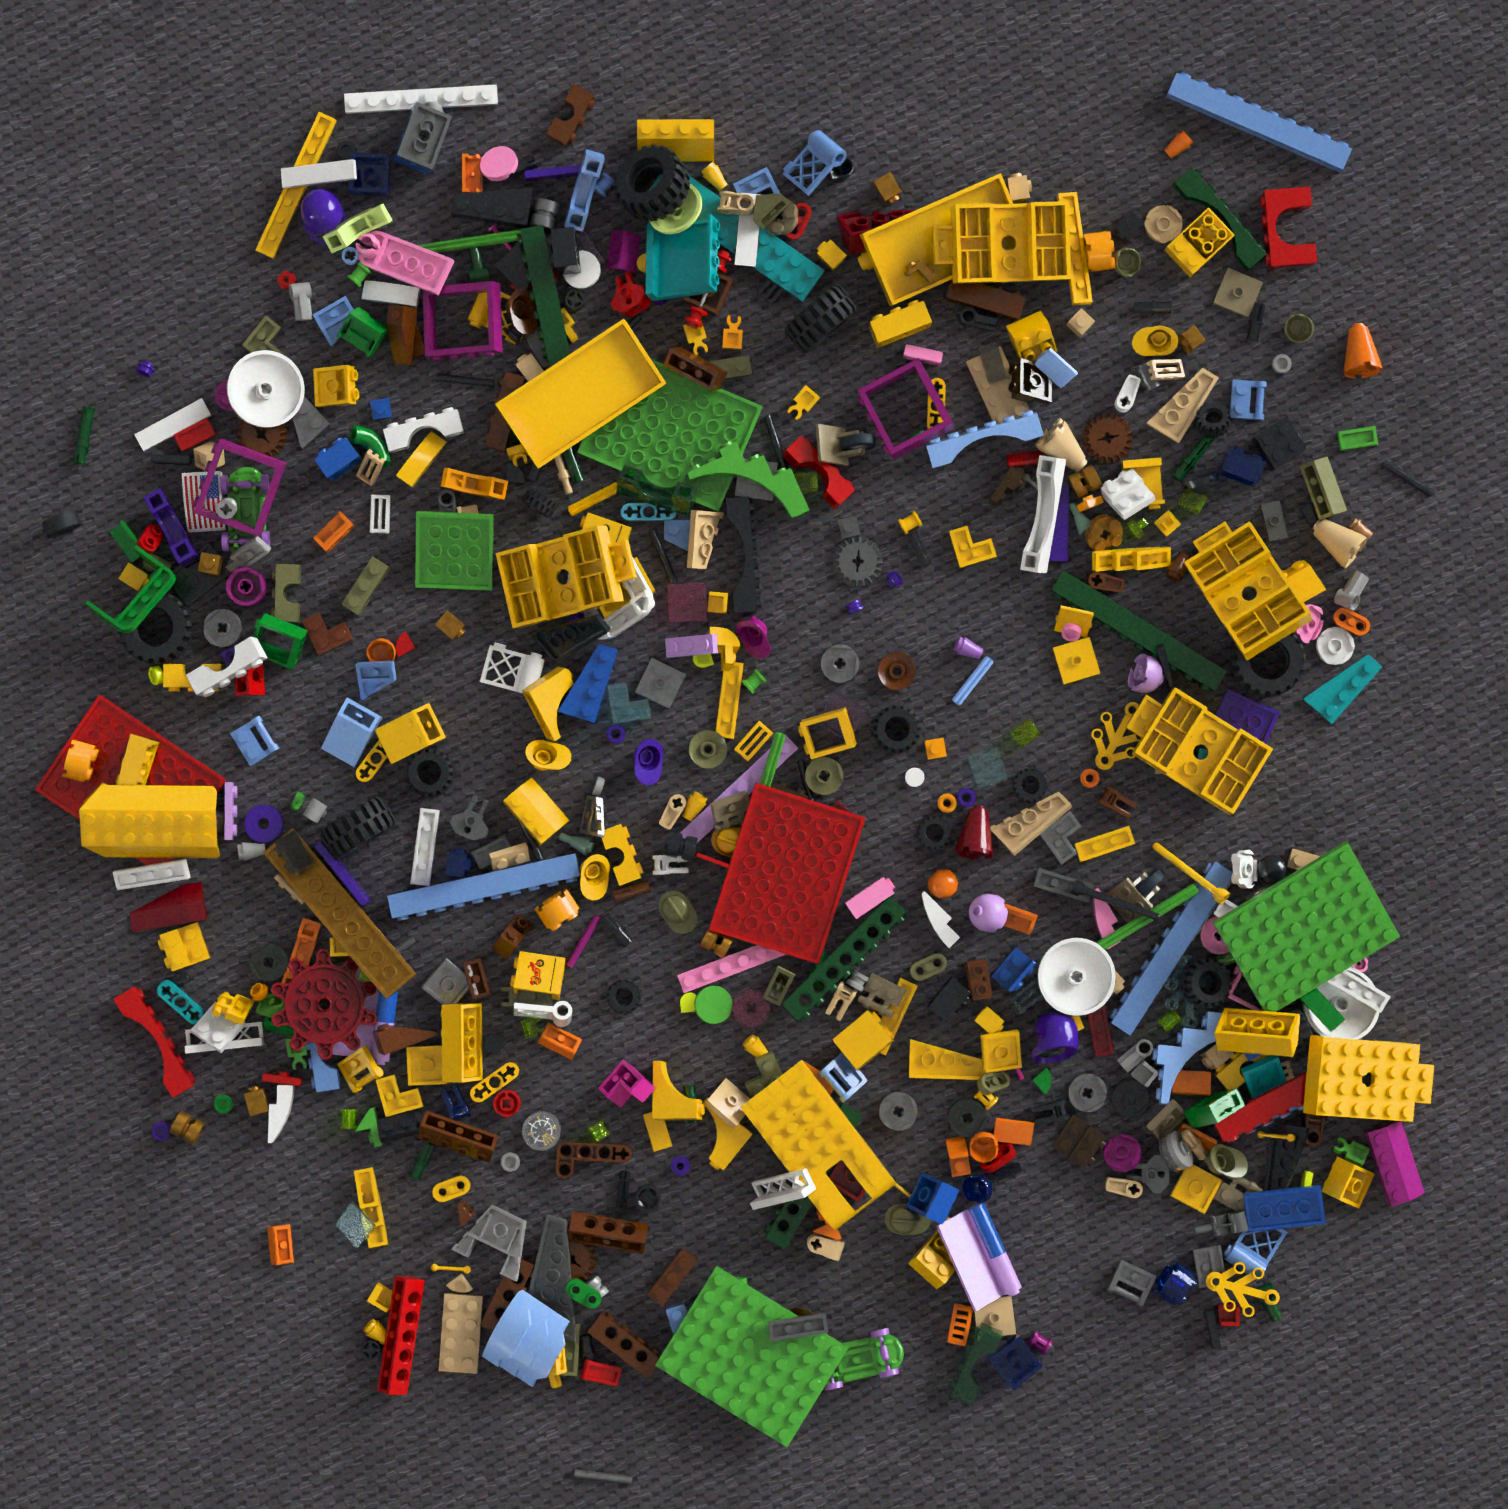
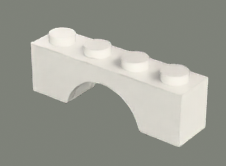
M451 407L443 409L442 413L437 415L432 412L423 415L424 418L417 420L416 417L407 419L404 424L398 425L397 422L388 424L387 428L383 429L389 452L394 453L409 449L413 435L424 428L436 429L445 438L464 434L458 410H454Z
M249 637L235 645L234 659L225 670L216 672L210 667L202 665L188 673L186 676L196 695L208 697L215 692L216 688L225 687L231 683L230 680L233 678H240L247 674L248 669L261 666L263 664L262 661L267 659V656L258 639Z

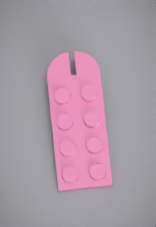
M372 231L359 236L358 240L362 244L372 247L371 249H366L359 243H355L359 254L358 259L367 268L438 296L454 264V260L381 231Z

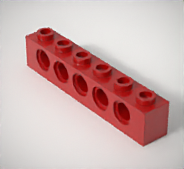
M413 1276L394 1277L377 1388L379 1392L388 1395H407L425 1280Z

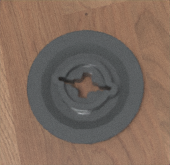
M852 537L843 541L837 547L833 556V567L838 578L847 585L854 587L866 586L872 583L879 576L883 565L882 554L874 542L863 537ZM859 551L860 560H863V564L859 565L857 573L856 564L852 563V560L856 559Z

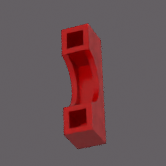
M802 435L783 453V458L794 469L807 467L821 475L824 481L822 497L834 510L844 503L855 491L852 483L844 479L835 466L819 462L818 451L813 447L811 441Z

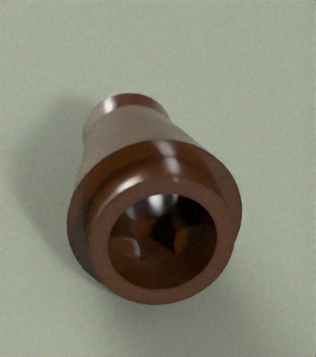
M1179 552L1178 556L1166 569V577L1174 582H1179L1180 579H1183L1186 569L1184 562L1189 559V556Z

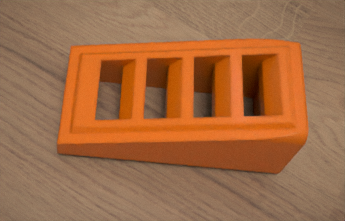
M954 1303L946 1340L948 1343L966 1346L973 1312L972 1306ZM957 1310L968 1312V1315L957 1314ZM955 1319H964L966 1323L957 1322ZM954 1326L963 1327L965 1329L964 1331L954 1329ZM953 1334L962 1335L963 1338H962V1339H960V1338H955V1337H952V1335H953Z

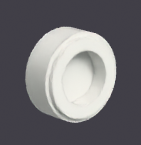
M911 768L905 774V781L911 787H918L924 781V773L919 768Z

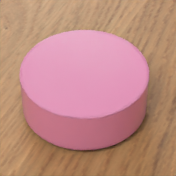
M1067 623L1063 626L1062 637L1065 640L1073 642L1080 638L1081 628L1079 625Z

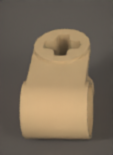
M731 191L719 192L721 198L717 212L749 216L754 212V200L750 195ZM743 202L751 204L748 208L741 207Z
M815 1233L808 1236L807 1246L811 1252L832 1260H840L845 1244L844 1241ZM818 1239L820 1246L816 1245V1247L813 1248L811 1241L815 1242V1240Z

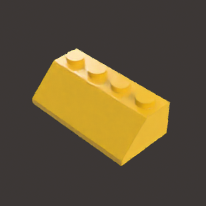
M714 119L637 120V149L639 151L642 149L641 147H651V145L664 146L672 150L681 162H714Z
M482 1003L442 1005V1082L463 1083L483 1080Z
M1224 1008L1214 1032L1217 1050L1293 1057L1298 1045L1300 1014Z

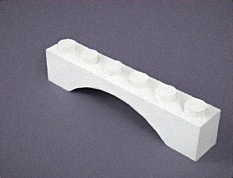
M1039 455L1036 473L1038 484L1037 509L1029 540L1023 550L1020 570L1047 573L1066 459Z

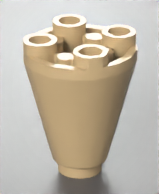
M1059 418L1053 423L1051 429L1043 430L1044 436L1039 437L1040 439L1035 445L1041 452L1050 457L1066 459L1065 466L1078 472L1086 465L1087 460L1068 424Z

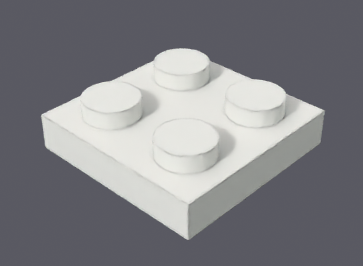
M213 1004L191 1029V1032L222 1053L246 1023L245 1021L243 1025L232 1023L230 1020L225 1019L226 1014L224 1013L218 1017L213 1016Z

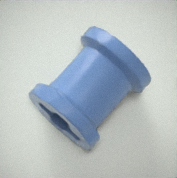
M603 172L601 174L602 178L596 184L594 191L605 198L607 191L615 180Z

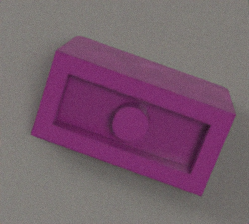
M611 231L606 269L635 273L641 236L628 231Z

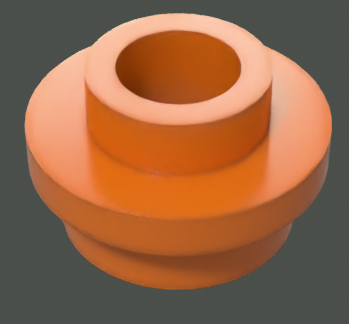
M1086 769L1081 773L1080 781L1087 788L1095 787L1099 782V774L1094 769ZM1092 775L1093 781L1088 782L1086 776Z

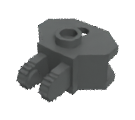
M475 795L468 809L463 813L453 815L450 821L456 834L473 841L486 838L490 831L484 821V813L489 801L484 800L480 812H474L473 808L478 801V796ZM467 827L471 828L470 833H466L465 830Z
M1154 1151L1147 1160L1139 1162L1135 1167L1136 1169H1142V1174L1130 1173L1126 1176L1128 1180H1138L1146 1183L1153 1193H1162L1169 1185L1170 1161L1162 1151Z

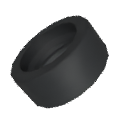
M70 510L48 518L42 523L46 536L54 538L77 529L81 526V522L77 512Z

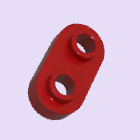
M806 203L796 204L798 212L803 210L805 215L802 217L797 215L798 223L795 227L797 233L792 234L790 232L786 235L790 240L799 239L811 217V208Z
M155 524L148 525L140 535L136 545L151 555L164 537L162 529Z
M1002 1142L998 1145V1154L995 1159L987 1163L979 1162L984 1172L992 1173L1011 1161L1016 1155V1150L1011 1143Z

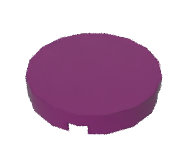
M1121 1134L1109 1139L1104 1147L1103 1155L1109 1168L1118 1172H1126L1135 1168L1141 1161L1142 1149L1136 1138L1131 1135Z

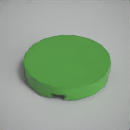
M720 986L705 987L698 992L694 1000L695 1012L706 1023H721L729 1017L732 1011L733 1002L731 996Z

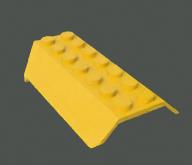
M102 782L84 800L79 809L81 846L104 857L218 858L220 852L217 846V791L214 786L107 785Z

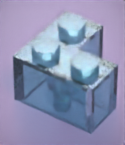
M627 683L608 686L614 725L652 719L649 699L630 702Z

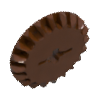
M1110 413L1101 414L1091 419L1083 431V446L1088 455L1094 460L1101 463H1114L1121 460L1129 452L1132 445V432L1125 420L1118 415ZM1105 433H1108L1109 436H1118L1111 439L1110 443L1103 440L1097 441L1105 437Z
M243 420L240 422L237 429L239 445L270 457H275L284 448L287 440L285 424L271 428L257 427L262 432L266 430L265 436L269 441L268 443L263 438H257L259 434L255 429L256 426L250 425Z
M569 1241L570 1257L574 1255V1260L576 1261L575 1264L571 1263L572 1279L577 1278L585 1281L595 1269L596 1252L592 1245Z

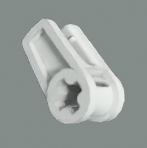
M1128 375L1115 400L1114 405L1117 411L1124 413L1130 410L1138 391L1140 378ZM1123 399L1127 400L1125 407L1121 406Z
M652 855V859H654L653 875L689 873V868L669 867L670 862H687L681 856L673 858L666 855Z

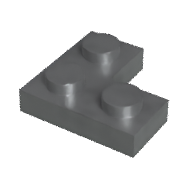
M1071 811L1063 815L1040 834L1061 865L1077 854L1066 837L1082 826Z

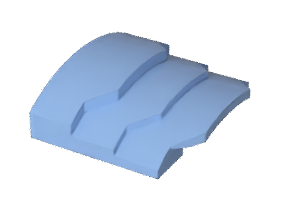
M521 1290L513 1298L497 1323L482 1357L533 1387L537 1379L548 1376L557 1357L564 1348L565 1339L563 1333L570 1321L524 1290Z

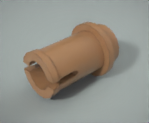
M1355 518L1348 525L1351 530L1365 535L1368 539L1373 534L1372 531L1361 523L1360 519Z

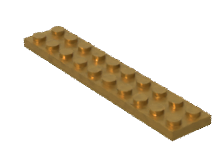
M293 828L263 852L386 999L390 998L417 975Z

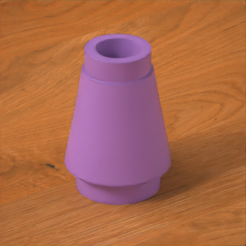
M959 636L953 651H956L958 655L980 659L983 648H980L968 638Z

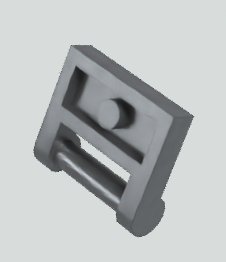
M1120 1260L1106 1291L1117 1293L1142 1307L1156 1279V1275L1124 1260ZM1120 1280L1141 1290V1295L1139 1296L1118 1286V1281Z

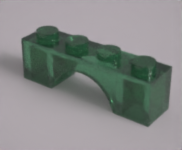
M624 465L618 477L616 493L689 516L695 503L697 488L680 482L673 487H660L651 483L645 477L642 470Z
M982 1322L979 1327H975L972 1333L973 1342L971 1345H967L964 1352L966 1358L964 1362L960 1361L956 1370L958 1376L956 1379H952L949 1386L951 1397L971 1406L980 1389L979 1382L972 1374L973 1364L984 1354L996 1353L1003 1337L1002 1331Z

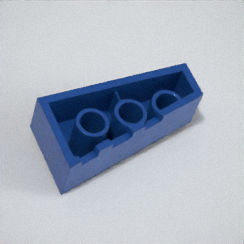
M598 644L559 708V713L596 723L618 653L617 649Z

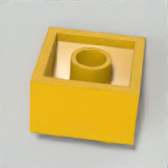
M1337 1156L1329 1176L1324 1182L1322 1192L1359 1209L1375 1174Z

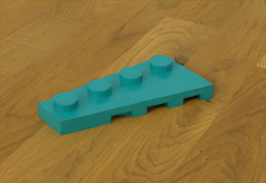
M1367 654L1304 697L1303 700L1325 720L1333 724L1379 672L1382 666Z

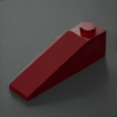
M892 210L886 215L879 213V211H873V215H861V211L837 215L843 244L850 255L864 252L866 249L860 234L915 210Z
M197 882L182 885L129 913L132 932L208 920L203 883Z

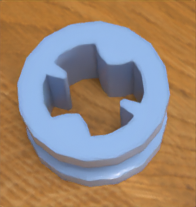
M347 247L343 250L342 259L346 264L354 265L359 261V254L355 248ZM349 251L356 254V256H353L355 259L352 261L345 258V256H348L346 253Z

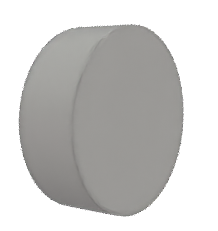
M1279 354L1272 360V368L1276 373L1284 374L1291 368V359L1285 354Z
M597 777L592 795L600 796L605 782L604 778Z
M508 1152L501 1158V1166L507 1172L515 1171L520 1165L519 1156L513 1152Z

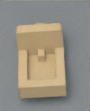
M1216 1043L1200 1054L1202 1063L1211 1070L1218 1068L1234 1055L1233 1052L1217 1050Z

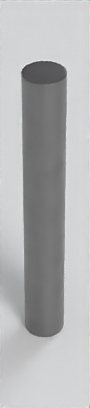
M575 1469L574 1477L632 1484V1476L577 1469Z

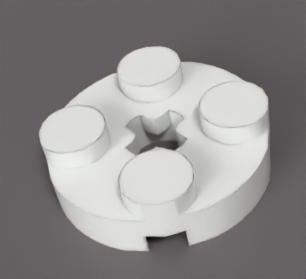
M1240 850L1232 854L1231 857L1233 864L1232 883L1237 884L1242 889L1252 888L1254 886L1252 885L1253 881H1257L1258 863L1256 859L1253 860L1251 855L1254 854L1250 850Z

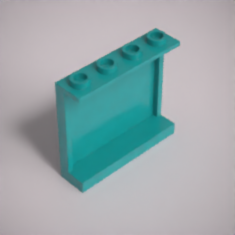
M711 213L708 214V219L695 221L689 228L677 234L660 233L654 229L651 223H647L645 294L652 301L717 292V285L719 284V276L717 274L719 258L717 252L720 247L718 239L720 223Z

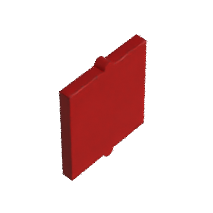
M698 852L695 853V856L711 861L726 868L729 867V864L700 854Z

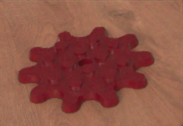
M320 949L316 953V962L312 966H305L301 960L293 958L288 963V968L293 975L291 982L288 984L277 982L272 985L271 993L283 1000L284 1008L280 1012L275 1013L271 1020L273 1025L277 1027L288 1025L293 1029L294 1034L289 1043L292 1050L299 1051L306 1043L312 1042L318 1048L319 1057L327 1060L332 1056V1048L337 1042L344 1043L350 1050L358 1049L360 1039L356 1035L357 1027L361 1024L371 1026L377 1022V1015L367 1010L364 1005L365 999L374 995L377 988L372 982L359 983L356 981L355 972L359 966L352 958L347 959L341 966H335L331 962L330 952L326 949ZM321 999H325L329 1003V1007L326 1010L321 1009L318 1005Z

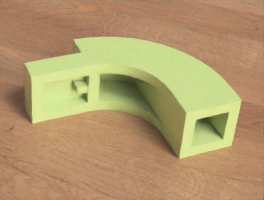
M380 204L345 220L336 229L326 233L323 238L331 253H334L349 246L362 234L390 223L392 219L384 204Z

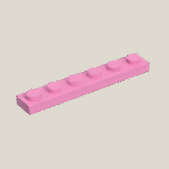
M756 945L679 974L677 977L683 993H686L786 954Z

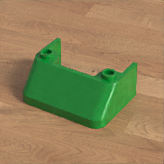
M137 545L133 547L144 562L155 570L150 575L149 582L124 611L111 618L91 602L87 601L85 603L95 616L117 632L130 633L134 631L174 585L176 580L174 573L168 567Z

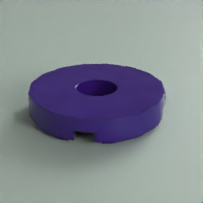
M258 805L247 813L244 826L246 833L251 839L267 843L279 836L283 829V819L276 808L270 805ZM262 818H266L269 821V826L266 829L259 827V821Z

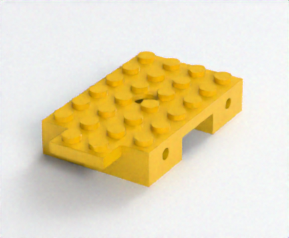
M1069 201L1030 202L1023 204H955L950 206L951 225L932 226L933 265L952 264L953 284L1071 279ZM1005 236H1011L1015 240V247L1011 251L1005 250L1001 245V241Z
M1250 521L1233 532L1227 523L1223 522L1193 541L1199 553L1186 560L1184 564L1246 661L1313 620L1311 612L1291 582H1288ZM1245 588L1256 589L1257 595L1253 600L1248 601L1242 597Z
M594 526L565 534L563 537L538 544H528L496 553L512 628H523L622 602L624 599L620 582L637 578L629 541L623 540L611 544L607 526ZM563 569L567 570L570 575L567 584L558 581V575Z
M1176 687L1171 689L1163 704L1145 695L1125 727L1141 737L1132 755L1228 815L1234 814L1273 748L1243 729H1236L1207 710L1206 706ZM1197 745H1204L1207 748L1208 755L1203 760L1197 759L1193 754V750Z
M1310 1035L1303 1113L1413 1122L1415 1103L1431 1104L1434 1065L1418 1064L1420 1045ZM1370 1072L1371 1085L1366 1087L1362 1083V1077Z

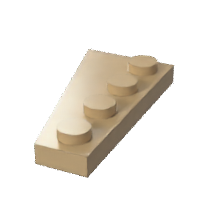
M1202 368L1146 424L1179 444L1219 377Z
M1057 792L1037 802V805L1022 810L1021 813L1012 818L1008 817L1003 820L1004 822L996 826L994 824L990 827L991 833L1015 856L1071 809L1072 805L1060 792Z

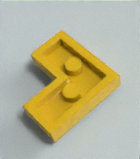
M968 526L949 531L960 568L997 557L991 538L973 544Z
M395 1074L376 1079L386 1117L423 1107L419 1088L400 1093Z

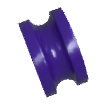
M861 599L845 605L849 609L848 614L855 613L864 608L860 604Z

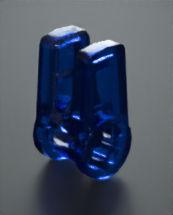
M457 1083L451 1086L454 1092L453 1095L457 1099V1105L453 1104L450 1093H448L446 1088L440 1090L451 1119L457 1121L466 1116L468 1118L472 1116Z

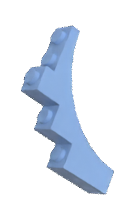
M1206 1012L1205 1016H1202L1201 1027H1204V1030L1182 1028L1181 1032L1177 1033L1176 1042L1179 1044V1047L1157 1045L1156 1049H1153L1152 1060H1155L1154 1065L1162 1066V1069L1158 1070V1080H1161L1160 1088L1156 1090V1099L1159 1100L1158 1104L1167 1105L1169 1103L1172 1086L1184 1064L1197 1051L1208 1044L1216 1042L1214 1032L1222 1013Z

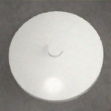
M262 350L244 356L235 364L227 381V396L232 409L243 421L256 427L271 428L286 423L298 412L304 398V381L298 367L289 358L274 351Z
M1069 938L1054 944L1047 950L1040 961L1037 977L1039 989L1044 999L1053 1008L1068 1015H1086L1098 1010L1108 1001L1115 986L1116 975L1110 956L1100 945L1088 939Z
M1351 967L1346 969L1348 972L1374 986L1372 981L1359 970ZM1326 981L1316 988L1345 1018V1021L1330 1033L1302 1002L1304 1017L1310 1028L1318 1036L1360 1039L1370 1032L1379 1016V1012Z

